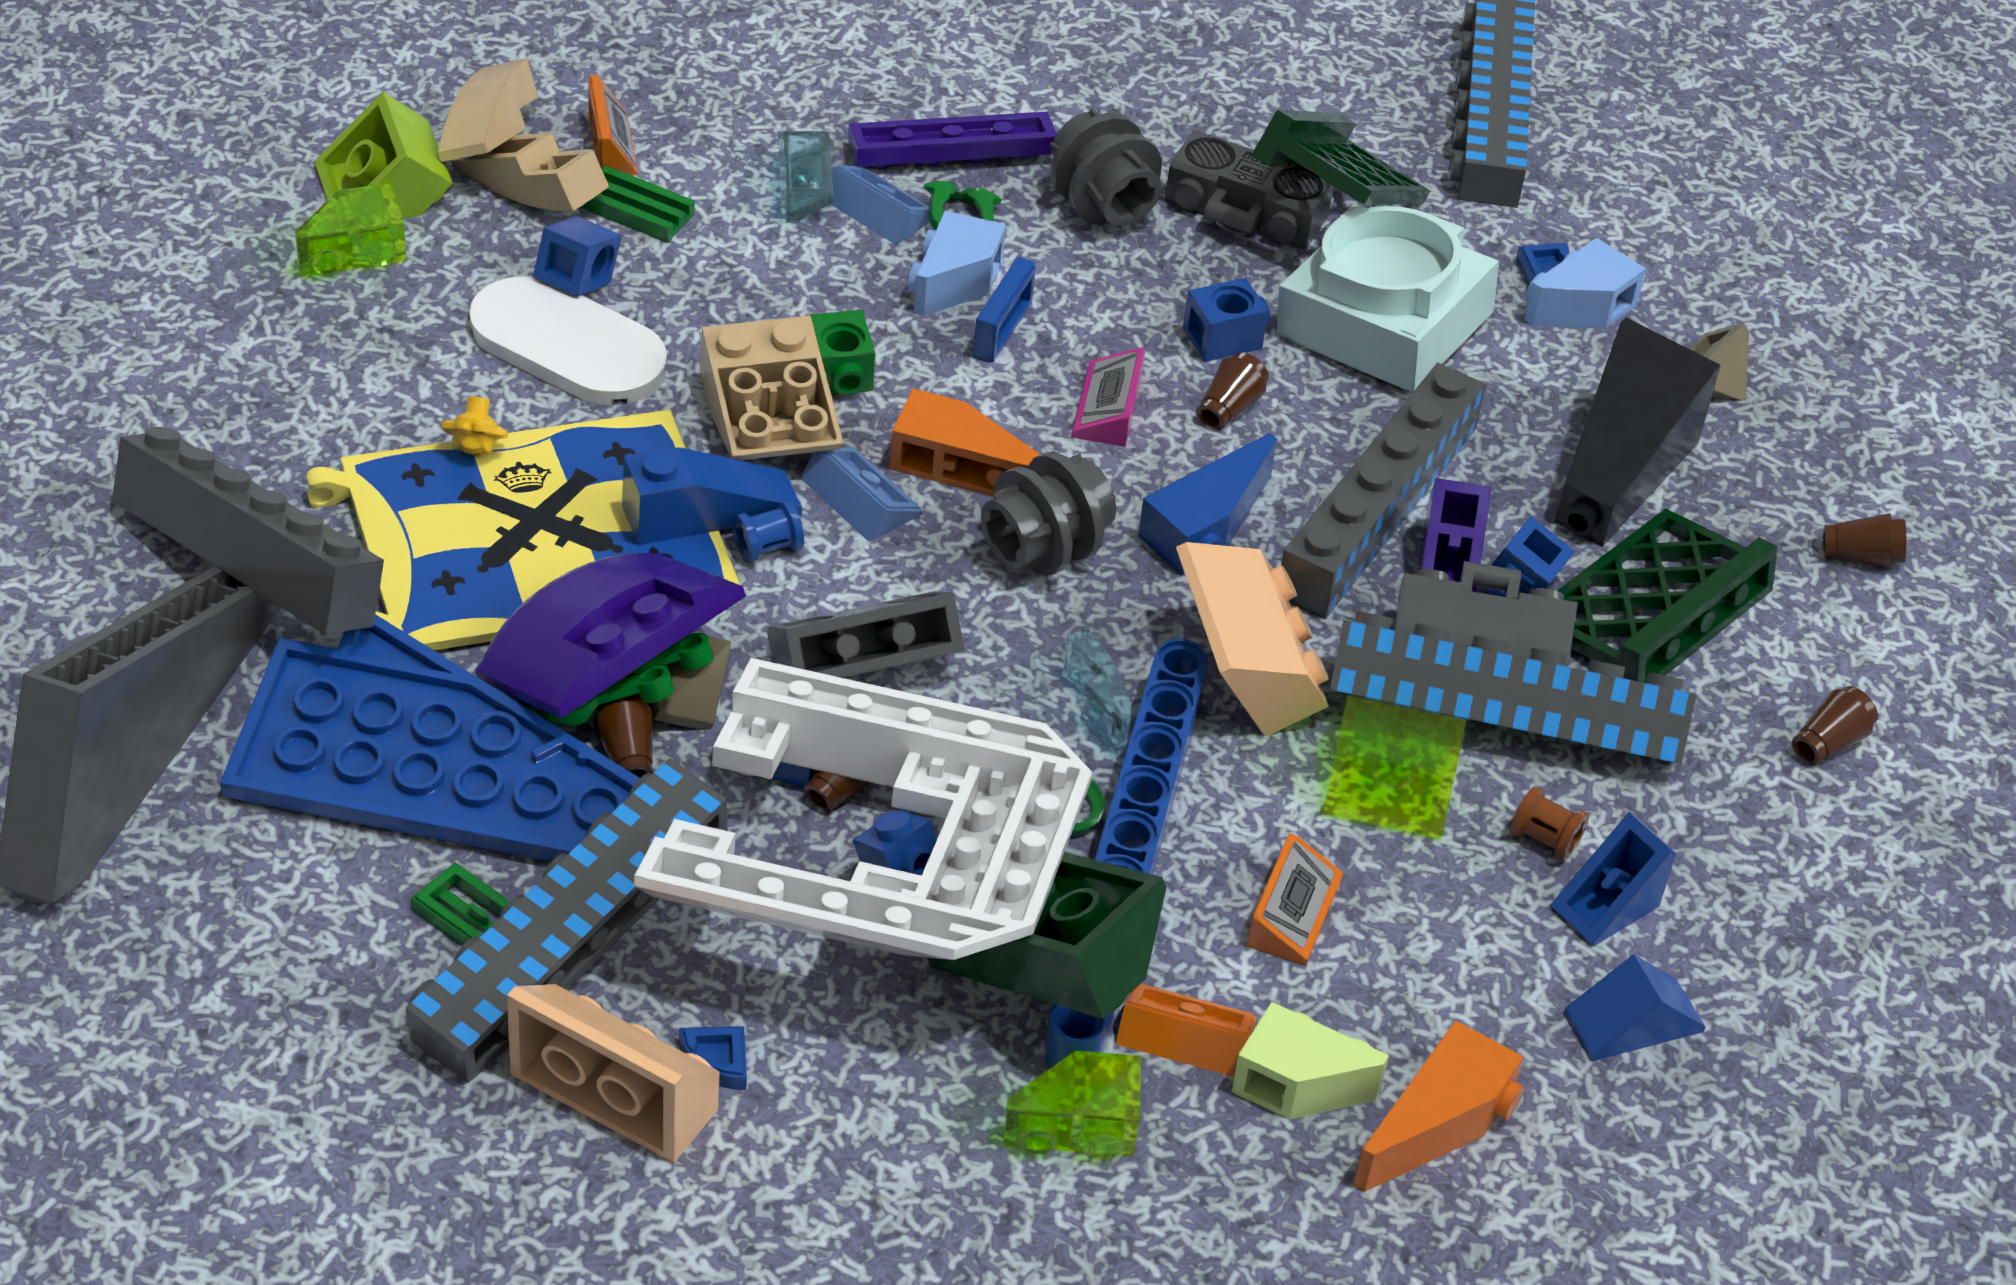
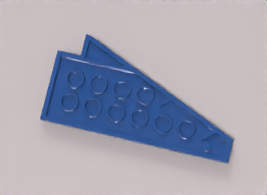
M375 614L373 627L344 631L338 648L279 637L221 778L220 786L223 797L552 862L560 854L565 853L568 855L586 837L590 826L599 816L604 813L611 814L628 798L632 787L639 777Z

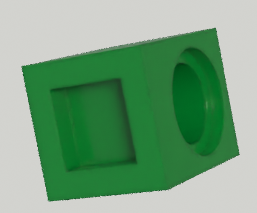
M863 310L809 314L812 319L831 395H852L873 391L875 350Z

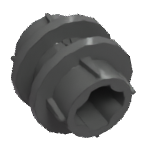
M1092 108L1090 111L1078 114L1067 121L1058 131L1053 143H1050L1053 155L1050 177L1054 187L1060 195L1070 201L1077 215L1089 223L1100 224L1108 221L1122 229L1123 226L1135 223L1146 216L1155 206L1160 194H1163L1160 182L1162 158L1159 150L1153 142L1142 135L1137 124L1124 114H1101Z
M1051 451L1034 457L1027 468L1019 466L1002 472L995 482L994 499L986 502L981 511L982 531L987 543L995 556L1005 566L1016 570V574L1032 568L1035 572L1047 576L1063 571L1071 559L1076 561L1095 555L1103 544L1104 528L1111 525L1115 520L1117 507L1116 497L1111 485L1097 465L1090 460L1082 458L1081 454L1068 458L1055 451Z

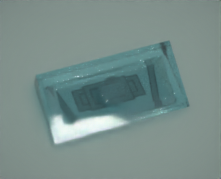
M778 131L777 169L780 223H790L833 204L830 136L827 131Z

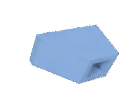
M945 211L937 230L929 229L926 234L922 250V263L915 261L910 271L908 292L915 294L914 314L929 315L989 295L1003 261L1006 224Z
M1596 238L1580 250L1571 251L1560 264L1547 273H1539L1531 281L1526 291L1528 304L1524 321L1534 326L1605 329L1636 307L1646 268Z

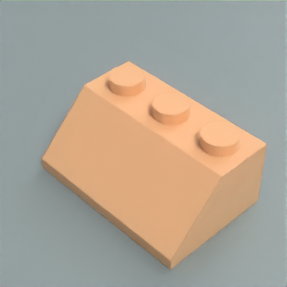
M1185 542L1177 546L1176 549L1219 672L1263 735L1274 734L1329 707L1321 684L1328 681L1329 678L1315 649L1307 650L1305 641L1313 638V635L1299 607L1292 608L1289 600L1296 597L1297 593L1285 568L1281 565L1273 569L1261 549Z
M556 984L515 986L507 994L510 1074L672 1163L676 1162L717 1112L719 1107V1071L712 1068L702 1057L693 1053H684L657 1039L644 1026L638 1024L631 1025L603 1010L593 999L584 995L577 996Z

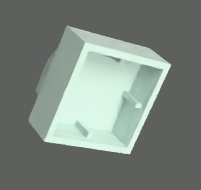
M1354 203L1327 229L1323 237L1322 246L1279 285L1277 334L1306 349L1414 392L1437 362L1443 364L1494 312L1499 261L1463 247L1464 227L1411 208L1397 206L1366 208Z

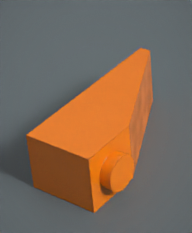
M912 388L892 429L889 469L993 496L995 482L1002 472L1019 466L1027 468L1032 459L1040 454L968 403Z
M1455 1020L1362 1148L1353 1186L1366 1192L1483 1137L1497 1117L1507 1121L1517 1108L1525 1089L1523 1085L1517 1083L1524 1056Z

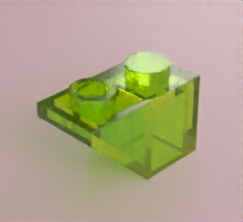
M391 183L338 190L295 231L300 278L406 262L404 221Z
M1074 1051L1007 1099L1002 1147L1020 1148L1031 1154H1045L1053 1150L1087 1153L1089 1156L1097 1159H1111L1118 1155L1134 1157L1140 1122L1141 1055Z

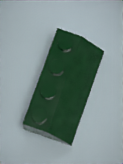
M1064 852L1034 934L955 960L927 958L932 968L1103 1019L1110 1012L1119 1008L1125 998L1146 979L1167 887L1163 877Z

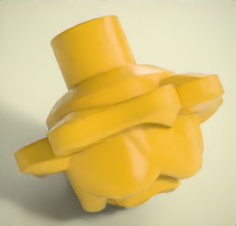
M468 396L465 413L458 415L454 420L441 422L440 428L447 434L452 435V448L454 450L459 449L467 454H488L492 452L498 439L508 438V430L497 426V422L488 416L490 399Z

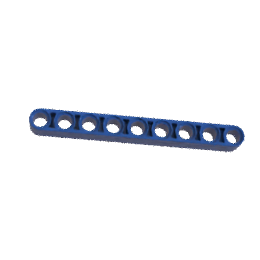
M1187 639L1168 640L1161 644L1155 653L1095 860L1154 874L1202 702L1208 655L1200 645ZM1052 1004L1044 1059L1048 1068L1056 1075L1065 1079L1078 1080L1095 1073L1101 1064L1116 1010L1101 1019Z

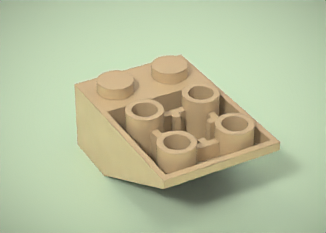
M810 315L702 327L701 378L711 416L731 459L749 460L843 449L844 443Z

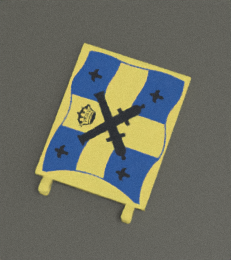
M671 409L511 432L508 434L507 439H498L492 452L488 454H467L459 449L454 450L452 448V441L340 457L342 471L328 467H315L310 469L306 475L310 488L307 492V497L311 507L333 506L350 497L366 549L384 560L379 594L386 614L376 612V615L433 650L492 641L493 637L513 612L539 589L568 571L606 557L633 553H659L740 585L719 531L638 545L623 511L624 456L677 447L686 448Z

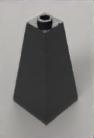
M1625 317L1620 322L1570 466L1555 522L1568 528L1573 534L1585 537L1603 547L1699 443L1721 365Z

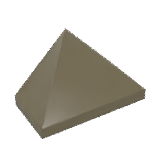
M1744 322L1704 333L1688 348L1721 365L1712 398L1742 401L1746 397L1749 330Z
M708 637L714 652V659L702 668L684 670L680 667L678 661L664 665L669 669L675 691L668 698L652 703L654 720L699 730H709L713 727L732 641Z

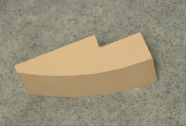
M527 58L483 67L469 77L452 103L444 124L438 148L440 162L488 153L526 129L520 109L539 98Z
M552 133L515 135L488 153L452 161L457 170L499 195L527 206L551 211H575L609 188L593 149L560 151Z

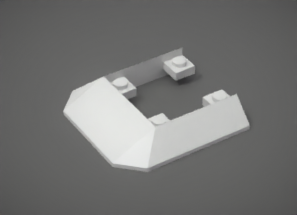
M750 658L733 690L732 711L713 745L712 766L736 771L745 776H759L772 779L779 763L783 762L893 787L891 807L913 811L922 816H935L946 819L922 876L860 861L851 881L734 855L736 833L674 819L664 838L655 837L634 875V886L654 898L890 953L955 960L1034 934L1090 786L1092 771L1043 722Z

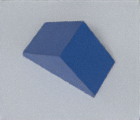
M1628 812L1550 906L1587 941L1596 946L1660 907L1676 852L1633 813Z
M1635 954L1612 970L1564 1010L1565 1017L1591 1061L1704 1032L1706 1027L1677 979Z

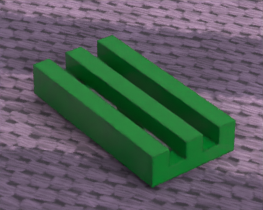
M607 165L602 168L609 188L580 207L667 243L695 215V200Z
M454 862L410 898L411 910L463 946L472 937L477 936L480 938L494 922L489 919V915L473 903L467 904L449 891L448 887L453 884L498 917L510 900Z

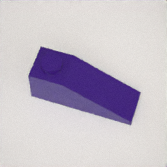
M1435 478L1428 501L1419 569L1442 571L1450 576V581L1460 582L1464 561L1481 564L1492 487ZM1472 586L1473 592L1477 591V586Z

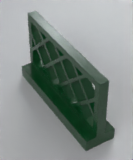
M1277 109L1251 156L1267 166L1305 167L1363 205L1423 204L1431 192L1415 180L1349 140L1348 138L1357 123L1341 113Z
M1665 508L1557 590L1564 595V600L1578 602L1576 613H1582L1584 621H1575L1571 649L1591 660L1625 667L1623 679L1646 683L1648 672L1667 675L1773 591L1777 546L1758 537L1745 547ZM1668 530L1672 534L1686 540V542L1657 543L1656 538ZM1721 557L1727 560L1724 565H1703L1701 558ZM1691 558L1692 566L1663 567L1661 560ZM1627 560H1651L1653 568L1623 569L1622 564ZM1697 583V586L1690 591L1669 592L1667 584ZM1657 584L1658 592L1629 594L1627 586ZM1593 586H1617L1618 594L1588 595L1587 590ZM1663 609V612L1656 618L1634 619L1633 611ZM1622 611L1624 619L1594 621L1592 612ZM1628 636V639L1621 644V648L1618 650L1597 639L1601 637Z

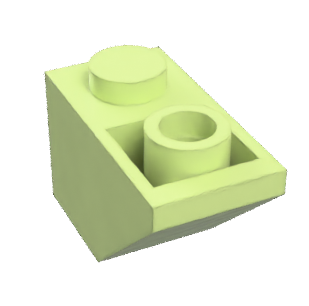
M1271 1002L1238 1055L1231 1092L1288 1119L1370 1103L1377 1099L1381 1091L1389 1055L1372 1048L1362 1040L1350 1038L1319 1024L1303 1013L1293 1012Z

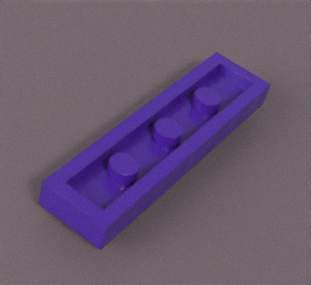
M1048 111L851 123L848 128V142L856 166H866L872 169H884L892 164L908 163L933 166L941 161L955 160L981 163L991 158L1002 157L1035 159L1040 155L1052 154L1050 143H1053L1057 135Z

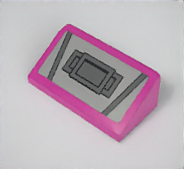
M1135 348L1090 360L1072 431V438L1126 447L1142 378L1145 348Z

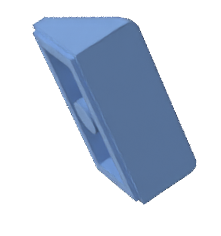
M847 165L832 167L825 184L826 202L895 245L903 242L929 224L928 205L867 168Z
M855 447L813 452L801 475V480L867 541L874 540L920 516L923 512L920 506Z

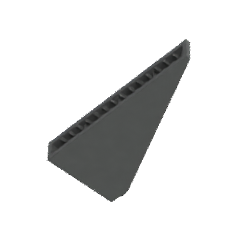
M213 566L22 675L0 840V887L18 892L22 899L29 902L53 904L87 879L281 609L279 605L218 567Z

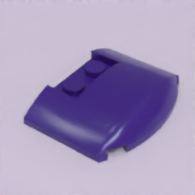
M659 553L623 554L589 562L549 582L523 602L493 637L482 662L476 667L475 673L479 679L492 687L552 715L563 718L745 598L744 587Z

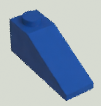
M1268 433L1144 497L1138 537L1181 576L1185 572L1176 549L1177 546L1185 542L1229 546L1271 478L1277 438Z
M681 447L624 456L622 508L638 545L731 529L733 516L741 513L751 516L777 509V504L784 500H790L795 505L799 516H802V506L785 470Z

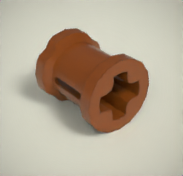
M1533 786L1523 798L1510 826V833L1519 838L1526 834L1555 850L1556 858L1565 862L1581 841L1587 828L1590 814L1582 810L1573 813L1545 798L1544 790Z

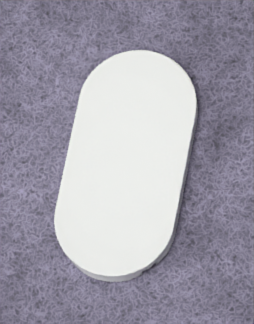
M517 276L489 284L477 293L471 302L469 311L470 325L476 343L483 350L583 401L597 405H613V399L627 398V404L641 401L656 392L665 380L667 353L660 337L649 328L582 295L577 297L532 276Z

